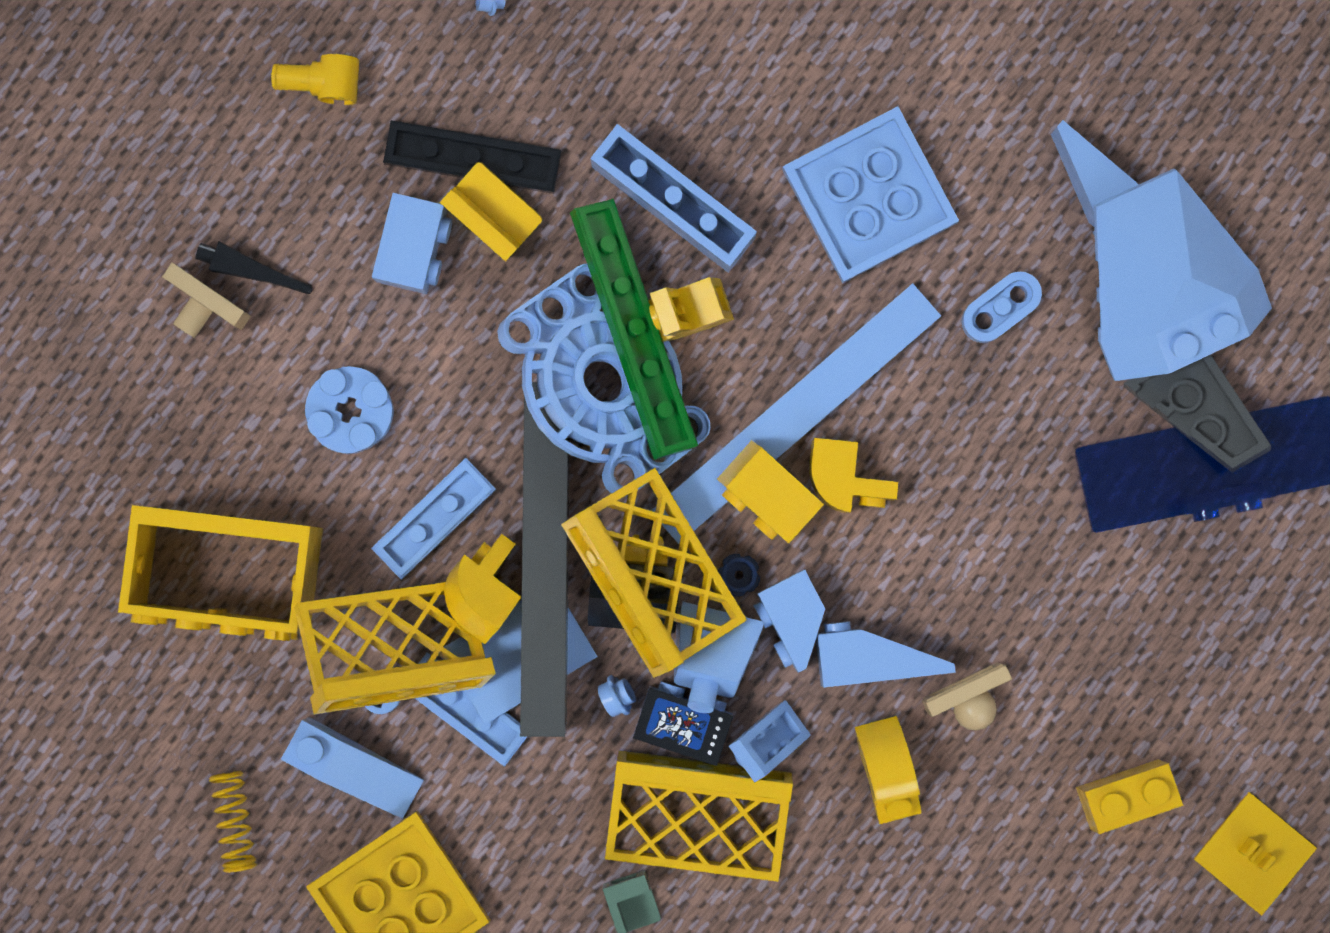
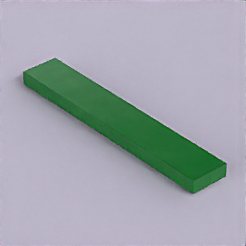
M610 199L574 208L570 215L653 459L658 460L694 449L698 446L660 332L652 321L649 311L650 303L615 201Z

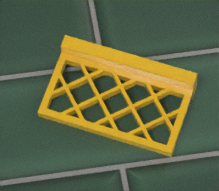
M656 468L561 524L653 678L670 672L695 653L747 621ZM646 483H649L658 498L655 512L634 506L638 488ZM628 495L626 503L618 501L619 499ZM606 507L624 512L621 532L616 533L606 530L597 513ZM632 515L653 520L649 542L628 536ZM662 523L674 526L680 534L678 550L658 545ZM613 540L618 542V547H616ZM626 545L648 550L643 572L630 569L624 560ZM656 553L676 558L672 580L652 575ZM685 561L697 564L703 572L701 589L681 583ZM636 579L642 580L641 586ZM650 583L671 589L667 610L655 608L651 605L647 598ZM679 591L699 597L695 619L675 613ZM708 599L720 602L729 615L730 620L721 626L705 622ZM660 618L665 619L664 624L662 623ZM673 621L694 627L691 644L682 651H679L671 638ZM702 629L710 631V633L701 638Z
M446 582L296 604L294 608L314 691L310 697L314 715L481 688L496 674L492 657L485 658L482 642L463 629L454 619L433 606L439 595H444ZM424 597H431V599L429 600V602H427V601H426L425 599H423V598H424ZM408 600L423 610L413 626L392 612L398 601ZM391 602L387 608L381 605L382 603ZM367 606L381 616L371 632L349 618L356 607ZM349 608L345 614L339 611L340 609ZM324 612L339 623L330 637L326 638L312 628L309 614ZM427 614L448 628L439 644L418 630ZM385 620L407 634L397 650L375 636ZM343 626L365 640L355 657L333 642ZM452 632L468 641L471 656L457 657L444 648ZM411 638L433 652L426 663L416 664L402 654ZM316 643L319 644L320 646H322V648H321V650L319 651V653H318V650H317V645H316ZM369 644L391 658L385 669L375 671L359 660ZM327 650L349 665L342 676L324 679L320 659ZM437 656H439V657H441L442 659H444V660H440V661H435V659H436ZM395 662L402 665V667L392 668ZM353 668L360 672L357 674H350Z
M619 750L605 859L779 882L789 802L791 801L793 788L792 773L772 770L765 777L754 782L747 771L741 766L720 763L715 766L703 761ZM623 784L641 786L651 800L632 813L621 799ZM652 788L664 790L656 794ZM673 791L685 792L695 804L677 818L673 816L662 802ZM696 794H703L707 796L700 800ZM718 796L729 798L738 809V811L720 824L705 807ZM739 799L750 800V802L743 805ZM761 802L779 804L778 819L765 829H762L749 813L750 810ZM657 805L670 823L651 837L637 818ZM621 809L627 818L618 824ZM700 810L714 829L694 842L681 824ZM744 816L757 834L738 848L724 830ZM631 823L645 840L634 851L615 849L617 833ZM674 829L689 846L677 857L665 855L656 843ZM776 830L775 841L773 843L768 837V835ZM719 834L732 853L721 862L709 861L700 848ZM763 840L773 853L771 869L753 867L743 854ZM651 847L655 854L644 853V851ZM695 853V855L699 858V860H698V859H691V858H687V857H689L691 854ZM737 858L742 863V865L730 864Z

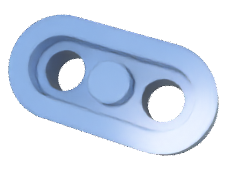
M1013 272L1007 275L964 310L961 322L965 334L971 340L979 343H988L997 339L1039 305L1042 290L1038 280L1026 272ZM1018 287L1024 291L1025 299L1023 302L1016 303L1011 299L1010 291L1012 288ZM983 313L990 317L991 325L988 329H981L977 326L976 317L978 314Z

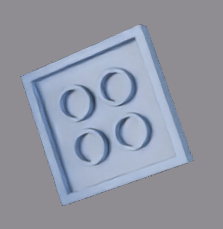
M898 106L782 167L789 184L842 284L959 222Z

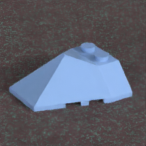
M1171 169L1094 205L1095 261L1098 262L1099 287H1096L1097 301L1100 303L1098 342L1109 371L1115 381L1169 374L1249 337L1272 309L1257 267L1176 169Z

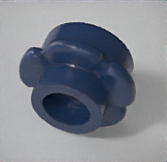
M731 554L723 560L724 565L718 569V572L732 596H744L745 592H753L758 587L760 582V576L757 574L759 566L752 557H741L740 554ZM736 571H741L743 573V577L741 579L735 578Z

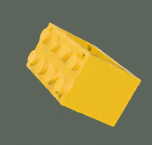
M132 505L118 612L132 614V623L147 625L167 624L169 618L176 619L175 628L202 631V629H211V624H219V633L254 635L255 629L265 630V639L297 640L300 630L294 607L300 602L314 601L323 528ZM157 526L299 543L296 572L293 575L291 586L293 596L290 620L227 613V609L213 608L206 611L148 604Z

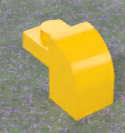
M708 277L679 289L666 287L650 293V315L655 327L660 332L663 342L686 337L734 320L720 278Z
M814 438L811 444L809 477L816 495L827 506L842 513H851L853 497H860V506L885 508L886 500H897L899 482L855 477L858 442Z
M503 534L497 538L492 546L483 542L471 559L464 554L449 573L445 583V602L451 616L463 629L483 644H486L499 630L521 599V596L493 576L516 545Z
M897 716L854 727L879 824L921 814L918 796L920 795L919 786L910 752Z

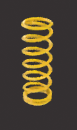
M242 771L217 774L209 778L211 783H239L214 792L211 795L213 798H241L238 801L220 806L214 810L215 813L237 812L243 814L218 823L216 825L217 828L246 829L221 838L218 841L220 844H249L221 855L222 859L246 858L245 860H234L224 863L222 871L225 873L244 871L257 866L255 863L257 858L254 856L236 855L249 850L254 845L251 840H234L251 831L252 828L249 825H232V823L245 819L249 812L244 809H229L246 801L247 797L243 794H225L239 789L245 784L241 779L229 780V778L242 776Z

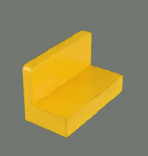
M482 162L476 163L458 185L451 189L440 201L448 211L505 262L543 220L538 212Z

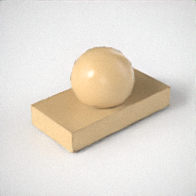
M995 663L923 697L922 703L927 714L932 717L954 707L955 718L961 726L968 730H982L992 724L997 713L996 701L988 690L1012 680V677L1006 665Z

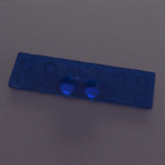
M1324 396L1249 412L1270 443L1271 451L1233 473L1175 427L1076 448L1074 453L1091 531L1098 533L1192 514L1194 522L1220 517L1219 508L1235 505L1237 513L1263 508L1262 499L1330 485V397Z

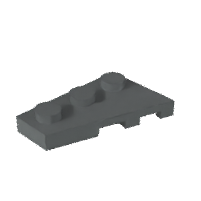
M1211 355L1169 374L1134 378L1124 382V387L1232 473L1271 451L1270 443Z

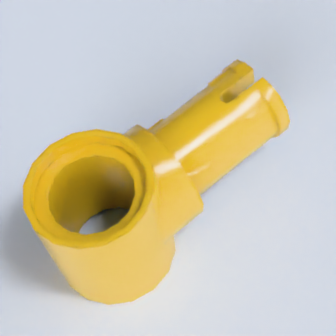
M325 54L321 56L320 62L313 61L311 65L273 64L271 73L272 87L275 90L310 91L312 96H318V101L327 104H334V100H343L344 105H354L357 102L359 59L342 54Z

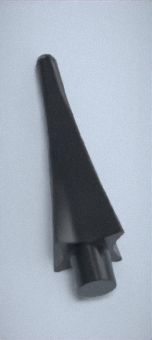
M218 241L216 248L200 243L197 249L195 259L210 264L208 270H211V272L270 283L305 294H311L313 291V287L310 284L273 270Z

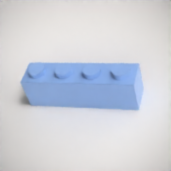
M618 124L590 158L594 170L728 273L755 240L756 230Z

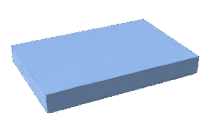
M522 600L516 604L502 626L486 644L482 643L485 658L492 657L496 674L483 687L464 690L484 725L521 703ZM569 608L567 675L598 657ZM462 637L444 647L457 657L471 656L468 641Z

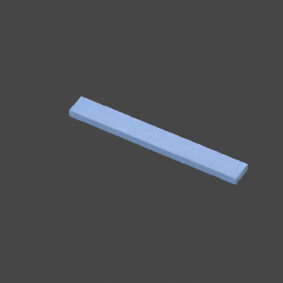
M913 283L671 493L693 531L728 502L722 496V493L727 488L717 478L751 440L762 447L775 460L778 459L941 317L939 312ZM662 523V526L679 544L681 536L674 526Z

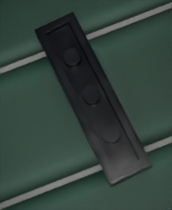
M391 120L383 163L384 165L464 178L476 163L482 162L510 187L554 194L562 151L554 148Z

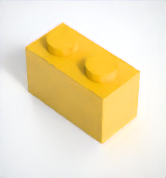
M752 440L717 478L727 488L722 493V496L740 512L746 506L758 516L753 524L771 540L779 535L787 543H790L824 505L771 455Z
M1159 759L1076 787L1089 827L1098 834L1183 806L1169 763Z

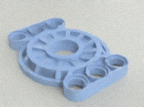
M582 264L510 313L500 323L497 333L498 340L505 350L513 354H525L522 365V389L528 410L538 428L554 445L571 456L592 463H605L602 480L605 488L612 494L623 487L614 477V470L618 464L629 466L634 473L635 480L656 468L659 474L691 450L668 456L663 462L653 461L647 453L648 441L604 312L600 311L602 306L597 291H595L593 296H585L576 288L575 280L577 276L586 275L592 279L588 265ZM554 298L561 303L563 307L561 319H551L544 313L542 308L544 299ZM520 321L528 327L530 331L528 342L519 343L511 338L509 333L511 322ZM666 341L663 344L682 396V373L677 355L670 342ZM534 354H541L540 359L533 361ZM593 362H606L618 371L622 387L616 399L612 401H599L590 394L583 378L589 364ZM532 373L537 374V389L540 396L537 400L532 387ZM685 406L688 416L693 418L698 425L696 440L699 445L709 435L711 428L710 420L701 408ZM540 409H545L550 420L560 429L558 432L549 425ZM569 436L578 443L590 446V450L580 449L565 439ZM603 448L610 449L608 455L601 454Z

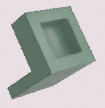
M645 870L603 884V892L617 933H628L629 931L660 921L661 916Z

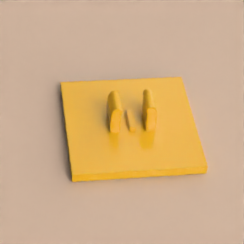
M1248 792L1194 857V860L1262 916L1317 848L1253 794Z

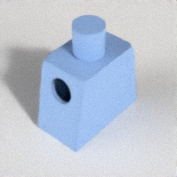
M682 602L679 614L695 619L698 605ZM706 608L705 622L721 626L730 620L727 612ZM746 617L747 621L674 668V683L691 688L687 703L691 710L699 713H712L717 695L727 698L735 696L758 643L764 625L763 621ZM677 622L676 646L679 651H682L690 646L694 627ZM702 629L701 638L710 633V631Z

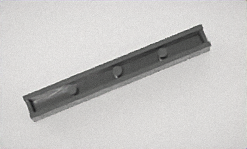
M532 382L533 391L535 394V398L537 400L540 398L537 389V382ZM525 396L520 737H565V734H567L569 537L561 524L569 519L570 454L554 445L538 428L528 410ZM540 409L549 425L558 432L560 429L550 420L545 409ZM567 436L565 440L570 442V437Z

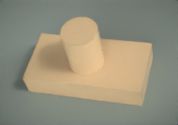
M174 263L170 264L162 276L191 296L173 324L193 338L198 335L213 312L240 330L244 328L251 315Z

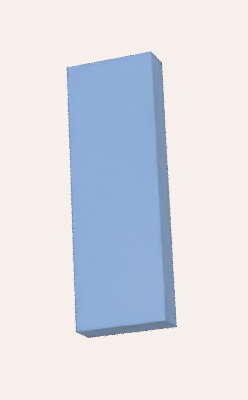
M465 458L371 549L403 580L497 489Z
M427 652L418 664L426 663L431 654ZM464 690L415 698L504 767L527 738L520 737V722L507 712L484 725Z

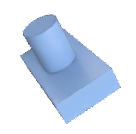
M784 700L731 743L729 748L734 753L737 763L756 782L770 773L807 740L811 734L788 702Z

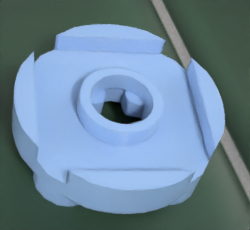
M351 366L335 370L331 369L322 374L321 378L311 387L305 403V416L309 431L323 446L343 454H356L370 449L379 443L388 433L394 414V406L388 389L381 380L365 369ZM349 398L357 399L355 406L361 409L360 416L352 417L349 423L343 422V414L337 411L339 404H346Z

